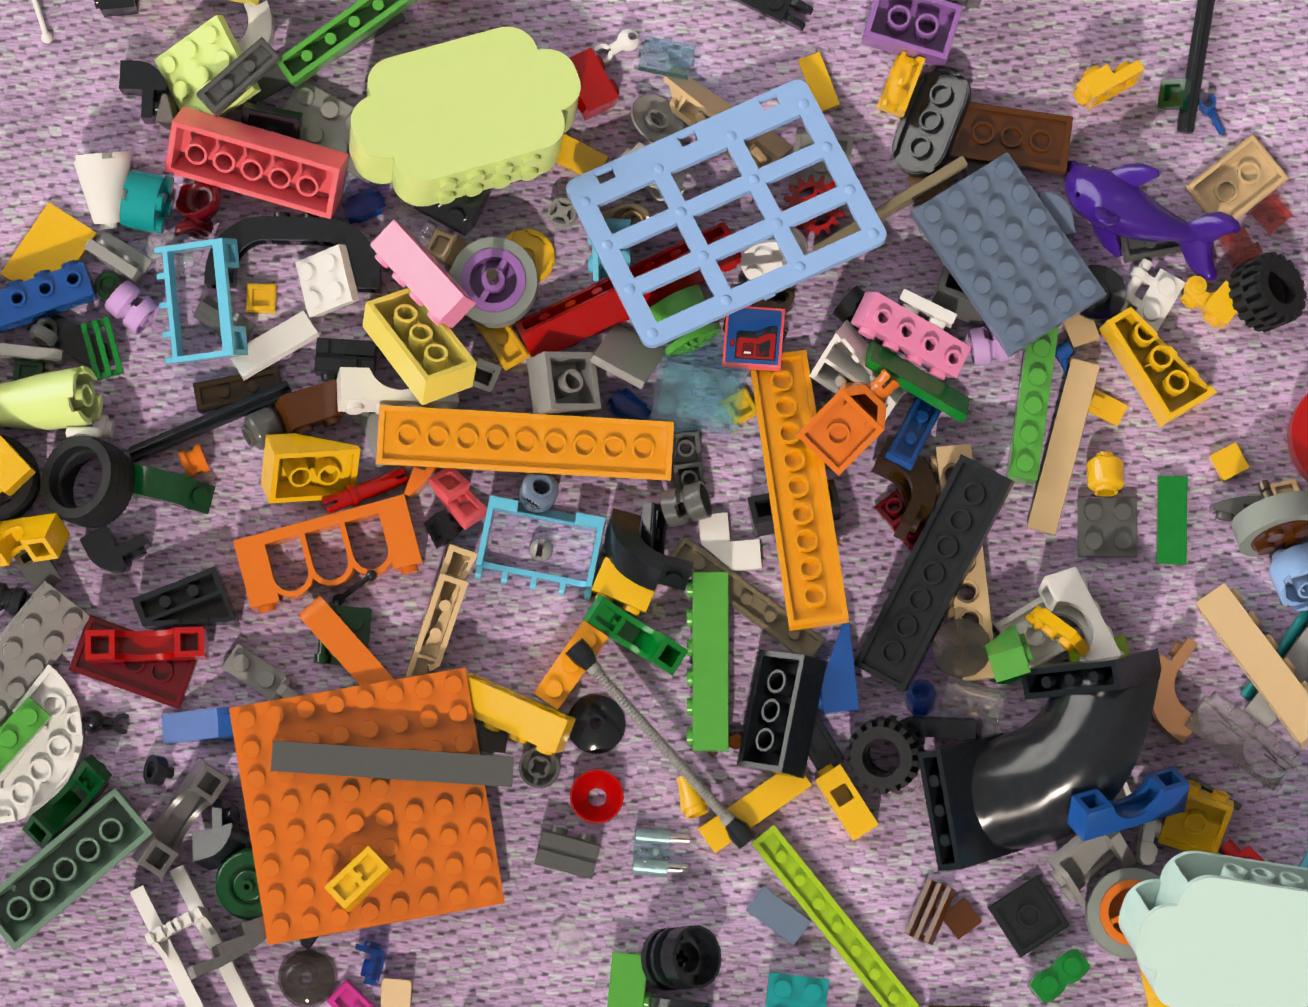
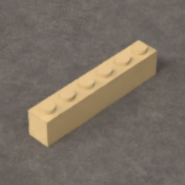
M1223 583L1196 602L1197 610L1303 750L1308 747V684L1305 680L1300 683L1294 675L1297 670L1287 657L1282 659L1276 650L1279 649V646L1270 634L1264 636L1258 628L1262 625L1260 620L1252 610L1248 613L1241 605L1244 600L1236 588L1230 590Z

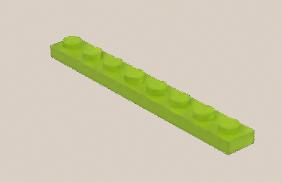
M775 825L771 826L751 843L881 1007H920Z

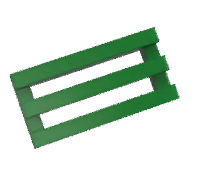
M107 316L101 320L96 319L90 323L80 324L92 370L98 379L97 381L124 374L110 317ZM102 326L106 328L116 369L111 370L100 327ZM91 329H94L105 369L103 373L100 372L89 332Z

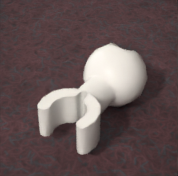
M625 29L619 33L615 42L609 45L599 44L594 50L598 53L601 50L609 51L608 56L603 59L604 64L608 65L613 61L614 55L620 51L630 52L635 50L639 45L640 38L636 31ZM636 34L637 38L631 40V37Z

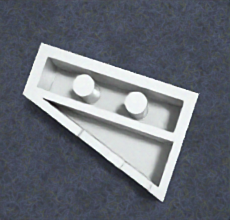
M846 320L835 333L809 377L836 394L838 387L842 383L866 382L869 384L879 374L865 367L867 347L869 345L850 322ZM898 387L887 397L885 421L905 393V389Z

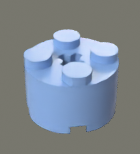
M1307 541L1304 544L1295 545L1288 549H1279L1272 555L1273 561L1269 568V576L1282 604L1286 607L1287 605L1292 606L1296 611L1308 610Z

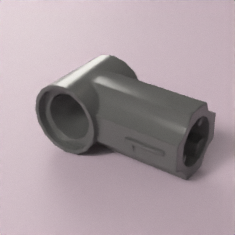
M206 296L196 308L193 317L217 332L221 338L218 302ZM232 312L233 326H246V336L248 338L256 325L240 313Z

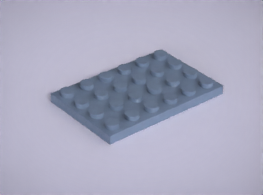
M1008 152L928 200L910 213V216L1008 357L1021 351L1107 295Z

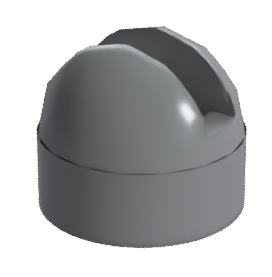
M545 538L534 539L529 546L530 555L534 560H538V562L548 560L553 552L551 543ZM539 542L545 543L542 557L536 556Z

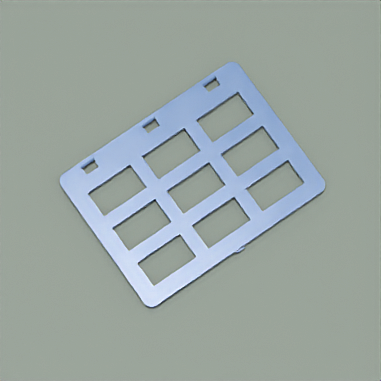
M799 79L792 80L571 179L566 186L567 195L642 344L648 348H657L758 301L768 300L776 296V293L876 249L886 241V230L810 88L806 82ZM776 97L779 104L764 111L761 104ZM800 118L814 144L758 169L745 142ZM695 134L697 141L682 147L679 140ZM728 150L741 177L685 201L672 175ZM823 161L837 187L781 212L767 185ZM613 170L615 178L600 184L597 177ZM655 183L668 209L612 234L599 207ZM747 194H751L764 220L708 245L694 218ZM846 204L860 231L804 256L790 229ZM677 226L691 253L634 278L621 251ZM773 237L787 264L730 289L717 262ZM700 270L713 297L656 322L643 295Z

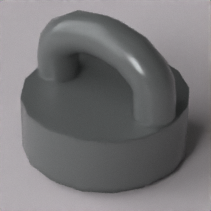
M48 316L39 318L37 323L32 324L28 331V336L31 340L46 348H53L58 340V326ZM44 324H48L51 330L44 327Z

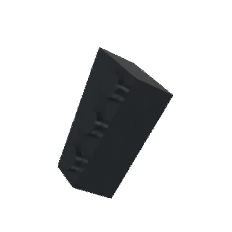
M216 566L132 598L141 624L146 629L240 624L221 572Z

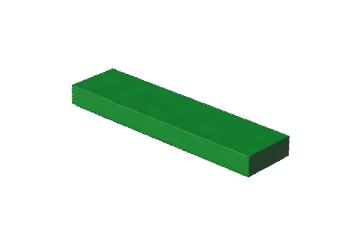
M872 342L867 347L865 367L877 374L886 369L891 374V377L888 379L889 381L895 377L901 384L899 387L959 422H963L968 416L969 397L875 342Z

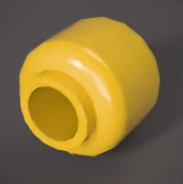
M1109 451L1096 453V457L1091 458L1086 463L1088 488L1100 497L1116 495L1118 490H1121L1125 485L1123 460L1114 456Z

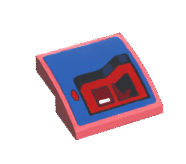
M747 306L727 315L722 367L781 371L785 309Z

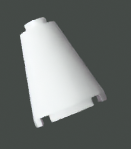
M131 151L73 156V163L93 223L100 224V230L118 228L117 222H120L121 199L125 200L127 190H123L130 172Z

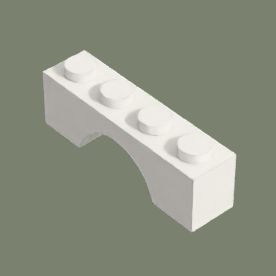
M340 367L336 379L338 412H346L350 415H357L363 412H375L379 415V405L456 409L459 402L457 392L422 405L410 389H392L381 384L374 377L370 368Z
M1076 567L1044 577L1038 592L1047 610L1054 615L1072 620L1085 635L1090 652L1085 657H1080L1079 661L1125 655L1117 647L1112 629L1104 622L1099 604L1091 597L1087 581L1080 575Z

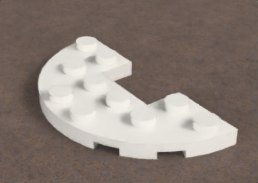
M49 664L12 710V712H15L29 696L46 710L52 718L0 774V824L30 817L45 805L69 782L81 758L84 728L79 703L67 681Z

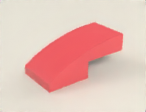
M444 468L429 478L428 482L439 500L464 530L486 517L487 507L469 491L470 482L455 468Z

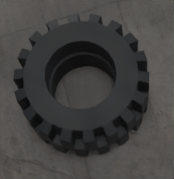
M1266 252L1238 265L1230 275L1232 280L1229 281L1228 287L1231 289L1229 297L1233 301V309L1238 312L1240 320H1244L1245 325L1249 328L1253 327L1257 332H1269L1296 320L1302 315V310L1306 306L1304 299L1307 298L1306 291L1304 290L1305 284L1301 280L1299 270L1294 268V263L1290 259L1286 260L1284 255H1277L1276 252Z
M879 716L867 721L855 731L848 741L850 743L849 746L846 747L845 754L848 755V759L845 762L846 766H850L852 769L849 773L852 778L857 777L859 780L857 784L861 788L865 785L869 787L867 791L872 793L875 791H880V794H887L890 791L894 793L907 786L919 774L920 766L917 752L924 751L925 749H921L923 741L921 737L917 738L915 735L917 730L914 726L909 728L906 720L898 721L896 716H889L888 718ZM886 739L896 745L900 752V765L898 768L886 771L873 763L870 756V746L874 740Z

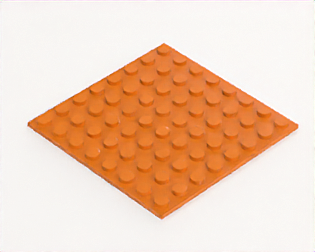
M466 668L229 708L268 945L505 903L485 785L271 771L273 741L480 754ZM369 846L389 866L392 872L350 912H347L324 887Z

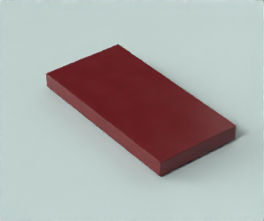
M90 615L68 670L180 710L198 660L89 663L85 660V630L115 629L134 631Z

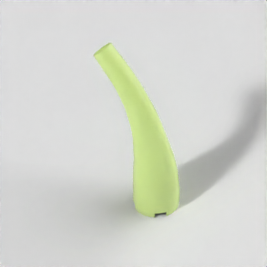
M81 366L40 373L0 383V427L55 430L65 429L66 426L92 425L93 420H99L103 408L102 394H96L92 382L97 381V377L91 369Z

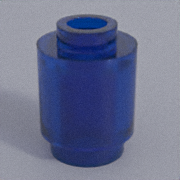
M372 187L346 198L347 201L341 203L350 225L356 222L359 225L382 215L381 208L386 206L380 191L374 192Z
M627 387L624 391L618 388L608 400V403L611 404L609 411L619 419L646 420L652 412L647 408L648 404Z
M915 680L907 687L906 707L915 716L928 715L935 706L936 690L932 683L927 680Z

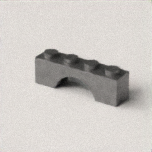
M199 758L151 827L154 834L138 846L131 857L138 864L162 879L178 856L181 843L193 822L204 809L215 802L230 779Z

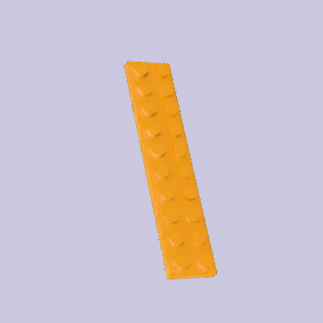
M807 350L782 353L781 371L750 369L789 631L849 623L825 464L796 435L816 414L811 377H809L810 369Z
M379 405L376 464L671 481L674 422Z

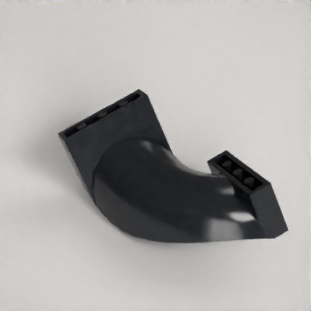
M1158 648L1078 662H1069L1067 658L1031 667L1030 673L1021 675L1025 700L1049 697L1044 708L1027 724L1010 732L984 735L977 739H963L917 752L938 871L961 870L1025 848L1051 843L1075 833L1067 824L1072 795L1099 789L1107 800L1115 799L1135 766L1151 720L1162 669Z

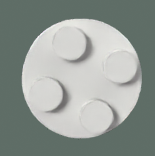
M795 227L791 228L790 230L805 256L808 246L806 238ZM773 237L745 249L741 257L742 271L750 280L787 264Z

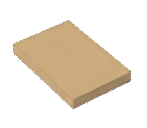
M1251 134L1186 185L1185 189L1206 214L1221 211L1238 220L1289 180L1290 177L1256 136Z

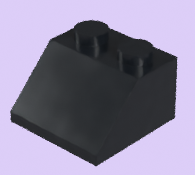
M493 188L483 190L480 194L473 197L466 195L455 198L454 201L448 204L441 205L437 203L423 207L414 206V209L465 236L475 227Z

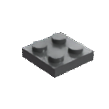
M1077 498L1078 557L1136 558L1138 556L1137 498Z

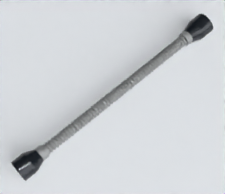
M583 638L575 643L565 653L569 659L578 667L586 670L590 676L593 675L596 680L598 679L600 685L606 688L605 690L608 691V694H611L610 696L614 700L616 699L618 705H621L620 707L626 711V714L631 717L633 722L639 725L638 727L641 728V731H644L643 733L646 734L648 739H651V742H654L653 744L656 745V748H659L658 750L662 754L664 753L666 759L672 762L671 764L674 765V768L679 771L682 777L684 776V779H687L686 781L689 782V785H692L691 787L695 791L697 790L699 796H702V799L707 802V805L712 808L714 813L720 816V822L725 826L730 840L738 849H741L750 842L757 833L747 822L737 818L731 811L726 810V807L723 804L721 805V802H718L719 800L716 799V796L711 793L708 787L706 788V785H703L704 783L701 782V779H698L699 777L695 773L693 774L694 771L686 765V762H683L684 760L678 756V753L675 750L673 751V748H670L671 746L668 745V742H665L666 740L653 728V725H650L651 723L645 719V716L642 713L640 714V711H637L638 708L632 705L633 703L630 702V699L620 691V688H617L618 686L612 682L613 680L609 676L607 677V674H604L605 671H602V666L597 661L589 644Z

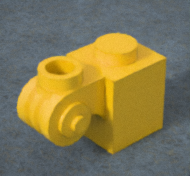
M1192 276L1186 281L1180 301L1191 310H1194L1195 307L1204 314L1203 320L1211 327H1220L1223 330L1237 313L1233 309V301L1229 297L1231 289L1228 287L1229 282L1227 280L1213 293L1206 292L1207 282L1201 276Z

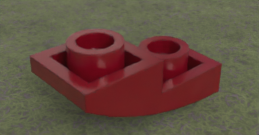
M898 489L875 506L876 511L894 533L905 511V499ZM922 522L919 523L915 533L909 531L905 540L902 541L910 551H912L925 525Z

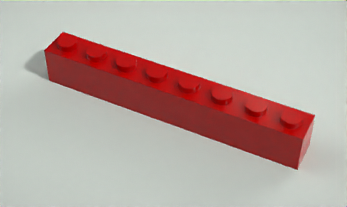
M724 221L701 232L708 245L733 234ZM684 240L630 266L629 269L633 277L636 278L691 252ZM738 252L718 261L717 264L722 272L730 271L737 264L741 263L742 255ZM698 270L643 296L650 308L677 291L696 284H703L706 281L701 271ZM608 277L515 322V326L532 358L544 351L558 352L564 348L574 347L581 340L591 335H598L604 332L606 328L618 322H625L630 318Z

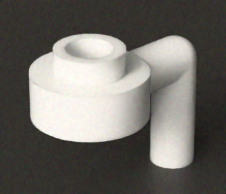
M101 415L99 420L93 421V427L66 426V438L83 435L108 442V438L113 439L114 421H109L108 415Z

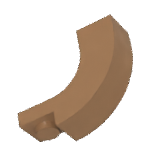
M1189 637L1183 643L1177 640L1168 652L1171 656L1170 660L1162 653L1159 655L1162 669L1152 717L1157 726L1179 746L1186 741L1196 728V725L1199 724L1198 718L1181 705L1175 693L1176 675L1198 645Z

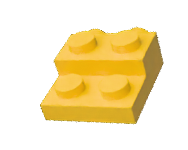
M1129 60L1121 63L1114 69L1115 73L1112 72L1108 64L1101 68L1098 65L1092 66L1083 73L1084 77L1076 84L1077 89L1072 91L1073 96L1080 106L1085 105L1089 111L1137 84L1145 69L1139 60L1130 63Z
M1187 780L1190 783L1185 811L1165 817L1157 842L1182 851L1195 850L1217 854L1234 810V801L1230 800V795L1224 791L1214 789L1210 793L1201 790L1202 786L1199 783Z

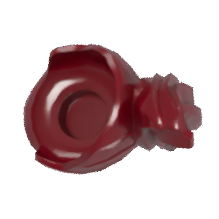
M196 180L193 184L181 186L175 206L186 219L176 225L177 229L173 234L174 236L186 234L194 239H203L212 233L214 228L211 218L219 210L221 202L220 187Z

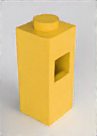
M831 763L816 772L819 778L814 781L852 842L879 825L841 764L834 768Z

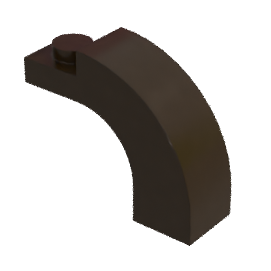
M888 435L871 472L893 482L904 496L905 511L894 534V537L904 541L909 531L915 533L920 522L926 523L935 504L936 484L930 467L920 454L911 471L885 458L895 438Z

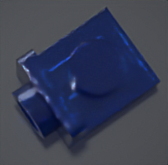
M365 940L364 945L356 943L355 949L371 954L370 960H364L360 976L365 977L364 984L377 987L387 952L381 950L382 944Z

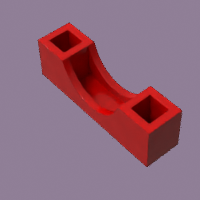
M174 627L155 631L85 630V660L89 663L209 660L208 629L205 627Z

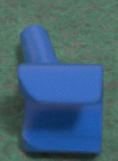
M1209 94L1208 99L1212 105L1209 107L1204 106L1202 100L1199 99L1198 108L1202 114L1209 116L1218 134L1221 135L1226 131L1215 111L1216 97L1213 94Z
M1068 342L1057 346L1055 353L1056 359L1063 368L1065 378L1069 370L1067 359L1074 355Z

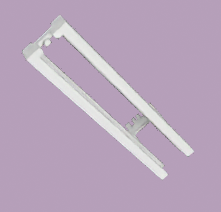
M181 865L171 870L170 873L190 912H186L182 916L176 917L163 925L144 885L131 891L130 894L149 930L144 936L148 944L152 945L164 960L186 1006L204 1007L170 936L196 924L213 958L214 955L211 948L224 942L186 865ZM234 960L219 968L237 1007H257Z

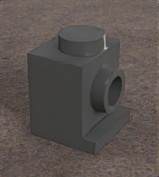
M481 352L478 355L472 353L471 356L477 362L473 386L492 393L502 365L496 362L497 359L490 354Z

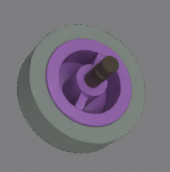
M487 237L476 240L467 245L457 255L451 267L450 275L476 302L465 317L479 326L502 328L512 325L521 320L535 303L538 293V276L534 262L525 249L511 240L501 237Z

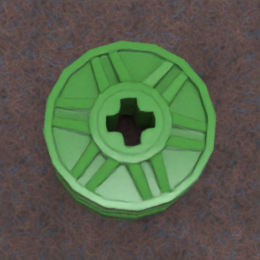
M694 285L665 297L651 306L650 310L656 322H659L707 299L700 285ZM719 323L705 325L663 344H670L664 349L668 358L691 353L710 342L712 338L722 331Z

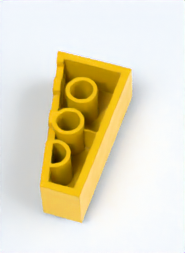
M1132 307L1107 320L1099 328V331L1160 428L1209 400L1217 393L1211 385L1208 386L1198 376L1199 373L1192 366L1189 367L1177 355L1178 353L1170 345L1168 346L1157 336L1158 333Z

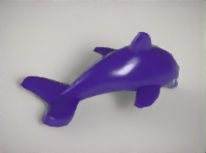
M1074 160L1067 161V176L1064 184L1067 197L1073 208L1091 223L1093 231L1102 246L1114 257L1123 256L1118 236L1140 241L1178 242L1191 270L1206 281L1216 280L1217 272L1213 263L1212 245L1213 242L1222 236L1238 233L1241 230L1239 222L1233 216L1220 211L1208 213L1189 222L1183 220L1161 206L1139 188L1160 176L1158 169L1146 164H1127L1111 171L1091 164L1081 165Z

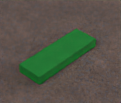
M1157 477L1156 564H1187L1188 477Z

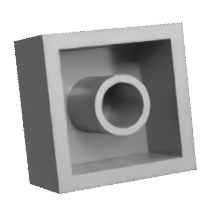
M544 351L528 359L527 368L533 414L585 417L601 410L597 368L595 364L590 362L595 352Z

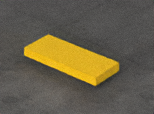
M820 52L799 59L798 63L805 81L821 111L825 112L840 106Z
M1094 389L1088 412L1118 426L1128 405Z

